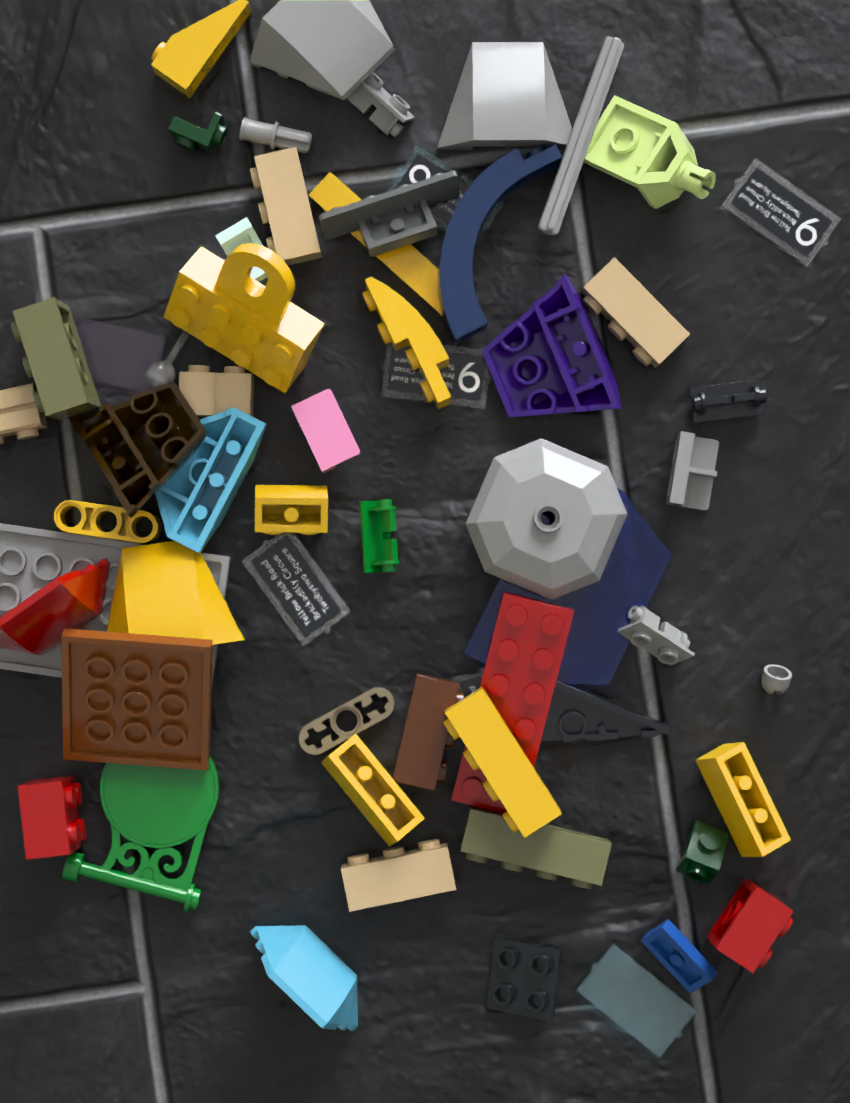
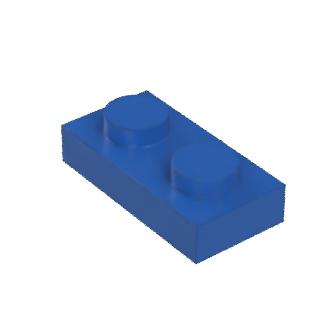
M669 919L648 931L641 940L648 950L689 993L711 982L718 973Z

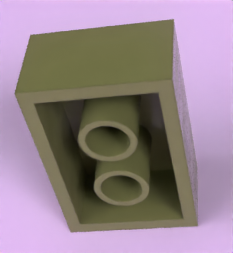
M53 297L12 311L15 321L11 322L12 332L16 341L23 343L26 356L22 357V362L28 377L34 378L38 391L33 392V396L39 412H45L47 417L63 421L69 419L70 416L81 415L99 409L101 403L70 307Z

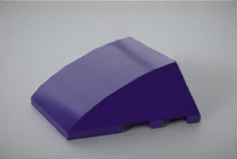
M566 274L543 297L537 299L533 306L517 321L511 323L482 350L508 417L622 408L615 374L591 316Z

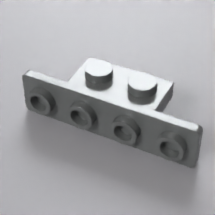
M456 171L438 173L428 179L405 184L397 189L376 196H368L361 201L343 207H335L328 212L320 214L319 219L325 240L359 230L369 256L373 257L438 235L437 225L429 207L460 196Z

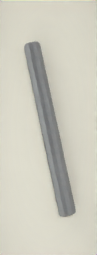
M608 36L602 44L538 225V229L544 234L557 235L624 48V43L617 37Z

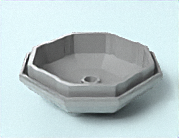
M541 438L493 458L467 519L466 527L486 573L553 600L600 580L626 519L627 512L608 466ZM549 511L553 513L555 517L553 524L545 525L542 523L541 515L543 512Z

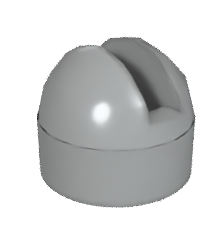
M780 665L765 666L761 678L763 689L768 694H773L776 691L777 695H781L790 686L792 679L791 671Z

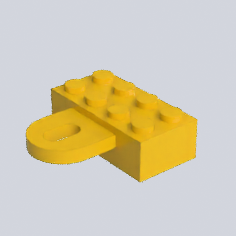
M253 243L237 246L225 261L201 246L179 271L164 314V318L172 322L176 327L188 332L208 347L220 352L237 365L247 369L283 393L287 392L305 368L325 324L290 302L295 291V281L285 261L272 250ZM253 267H258L266 273L268 278L266 286L250 277Z

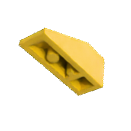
M237 0L175 33L167 43L161 42L151 57V60H153L151 66L155 74L191 98L251 14L249 2L247 0Z

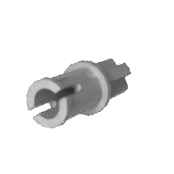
M246 117L242 120L239 135L241 141L245 140L268 145L270 150H275L276 147L282 149L296 147L297 151L301 153H308L312 143V134L310 132L282 127L280 122L277 121L275 124H269Z

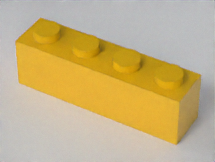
M483 687L445 710V714L448 719L443 721L445 727L454 740L461 737L468 748L463 752L466 760L474 771L479 768L482 770L487 778V781L482 784L493 802L500 799L507 811L502 816L513 833L520 830L525 838L562 815L561 809Z

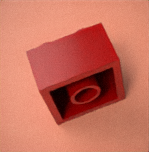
M74 775L33 779L18 786L26 860L70 855L82 846V840L87 838V830L84 818L79 819L78 804H82L83 795L80 782L75 783Z
M745 877L706 935V938L718 951L754 973L757 967H764L773 952L770 947L777 936L783 937L789 930L793 922L790 916L794 911L781 900Z

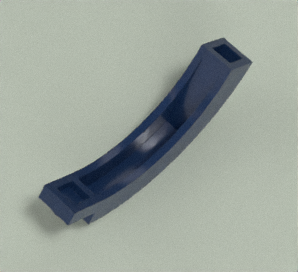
M556 144L547 149L542 145L531 150L525 155L527 158L525 160L518 148L500 157L473 181L455 208L446 229L438 270V294L441 312L447 332L454 346L486 330L488 324L479 305L473 280L474 246L483 224L494 208L507 195L525 183L559 167L562 155Z

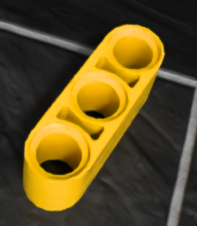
M67 500L60 503L54 512V521L57 527L62 531L73 534L150 544L155 542L162 533L160 519L155 514L139 510L130 518L123 507ZM77 507L81 513V520L78 525L70 527L65 521V514L70 508ZM112 512L117 518V525L114 530L105 532L100 526V520L104 514ZM143 517H148L153 524L152 532L147 537H140L136 532V523Z

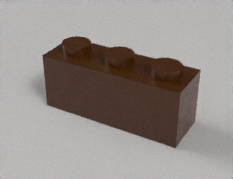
M417 673L393 774L395 782L435 791L437 782L444 783L448 762L442 761L445 747L452 748L454 739L443 721L448 719L445 710L464 697V692L458 691L459 682Z

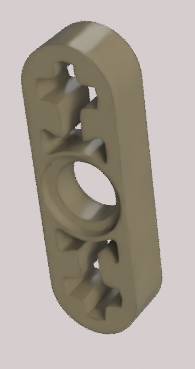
M374 687L309 722L302 728L299 734L301 748L309 754L318 755L351 738L355 733L358 734L382 721L394 709L395 701L393 695L383 687ZM377 693L380 698L386 696L388 702L384 705L386 711L380 713L377 709L370 711L366 715L371 720L364 723L361 711L354 704L361 701L364 708L372 703L371 696ZM344 710L352 711L357 717V725L351 731L341 730L337 725V716ZM329 718L331 727L339 738L332 740V734L330 733L322 738L321 747L317 748L315 744L308 745L306 743V739L310 736L308 730L314 728L316 732H320L326 729L327 725L323 721Z

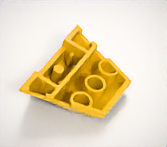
M176 541L122 548L107 632L213 640L212 645L245 640L202 553H198Z

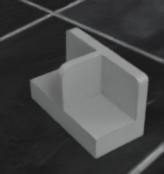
M683 431L676 434L665 504L703 511L708 510L713 479L717 477L718 472L715 471L719 448L718 440L695 437V433Z

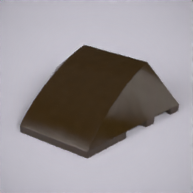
M174 381L132 395L130 401L114 407L106 404L100 406L99 412L81 417L80 414L69 417L81 439L87 445L114 489L115 495L130 518L186 464L208 434Z

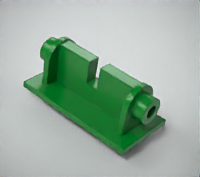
M392 499L359 501L364 573L397 571L396 564H400L398 560L397 539H390V532L396 531V506H392Z

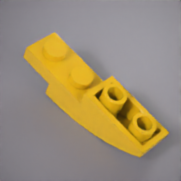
M373 277L365 279L367 291L363 292L362 295L369 311L377 310L382 323L377 324V328L384 343L388 344L391 342L395 351L409 346L410 349L405 350V354L413 371L419 368L425 381L421 382L420 386L428 403L435 401L438 409L451 404V395L439 371L449 366V357L430 325L408 301L389 286Z

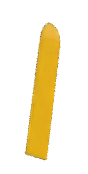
M331 172L309 194V197L326 212L335 207H343L361 201L355 193ZM359 230L350 233L365 246ZM411 244L376 255L383 264L442 316L438 294L439 269Z

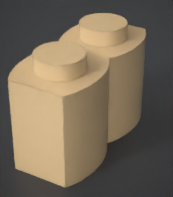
M189 365L188 372H179V390L197 417L206 418L233 407L253 417L254 376L246 373L245 368L240 366H224V373L210 372V366Z

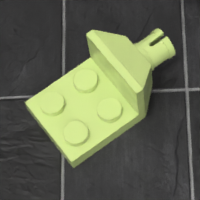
M615 95L597 122L583 161L587 165L636 187L648 204L655 209L679 198L684 190L700 199H704L710 193L703 189L702 185L713 189L716 175L713 171L705 170L698 166L695 151L677 123Z

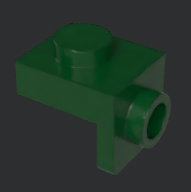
M215 112L207 130L175 116L168 130L172 137L175 138L174 143L179 147L194 152L196 147L212 154L215 145L218 147L222 145L228 127L224 126L225 119L223 114Z
M696 820L691 827L684 855L678 862L676 871L685 874L686 878L691 881L709 883L720 870L730 833Z

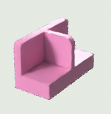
M326 389L291 406L323 474L335 469L336 465L360 454L359 447L330 389Z

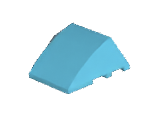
M306 925L255 926L250 931L251 935L258 940L255 945L263 954L261 960L268 977L322 1029L335 1030L339 1027L341 1030L348 1028L350 1031H354L358 1027L357 974Z

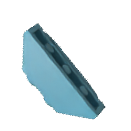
M235 407L200 419L208 432L204 441L186 464L155 492L167 537L198 553L202 552L221 525L255 459L267 425Z

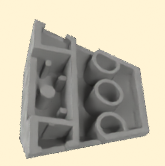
M280 0L261 20L249 63L260 69L264 67L275 71L281 77H291L302 81L310 88L345 100L395 51V48L370 0Z
M472 42L437 150H472V147H539L542 145L547 149L555 144L559 150L566 149L572 132V126L543 42Z

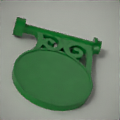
M209 756L208 771L106 763L100 781V797L104 812L110 821L112 829L110 853L102 866L84 862L85 854L74 851L66 859L62 879L77 882L79 877L83 876L185 904L183 911L187 913L189 909L196 911L202 890L197 889L196 884H193L192 880L207 826L216 809L219 798L218 772L211 756ZM121 835L131 842L121 846ZM195 836L189 861L183 875L172 879L161 873L159 868L160 858L163 855L172 856L175 863L173 865L166 863L163 868L167 872H175L182 865V855L180 851L172 846L182 844ZM145 847L159 849L150 858L149 851ZM135 849L141 855V864L133 874L112 869L117 859L125 867H130L135 863L136 859L134 856H131L129 859L126 858L127 850Z

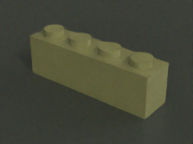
M470 805L461 839L460 851L465 852V858L471 861L486 863L487 858L502 861L500 867L511 871L521 872L522 867L535 869V875L538 877L556 881L559 875L571 878L570 884L574 886L592 889L593 884L602 886L612 843L606 838L549 824L544 825L524 838L520 830L515 833L512 832L501 813Z

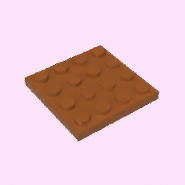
M64 628L61 635L63 760L208 771L213 640Z

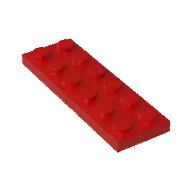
M504 591L480 688H484L534 767L575 609ZM463 754L451 800L501 814L507 811L500 799L493 802L482 784L487 781V778L480 768L474 771Z

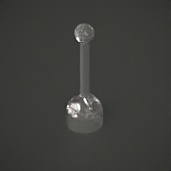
M182 332L166 361H156L149 366L144 374V378L149 383L158 387L175 380L176 373L172 363L190 335L188 332Z

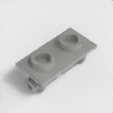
M372 72L346 99L363 114L374 105L377 109L369 119L387 136L391 134L396 138L404 129V126L400 124L401 121L405 123L414 120L415 117L408 111L410 109L408 103L396 94L391 96L382 87L383 81Z
M633 606L628 612V618L631 619L630 624L619 628L617 631L629 639L633 645L643 648L657 657L660 662L669 666L695 655L694 652L688 649L690 640L687 639L686 633L678 630L668 622L661 623L660 630H658L661 618L644 606Z

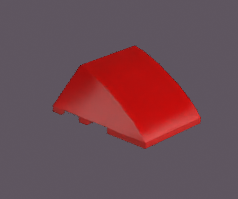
M107 558L102 559L96 565L90 564L80 571L75 570L57 577L1 616L0 648L43 655L61 643V635L64 628L81 629L101 615L110 563Z

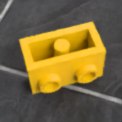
M255 485V532H263L269 535H277L283 532L300 533L303 535L328 533L327 485Z

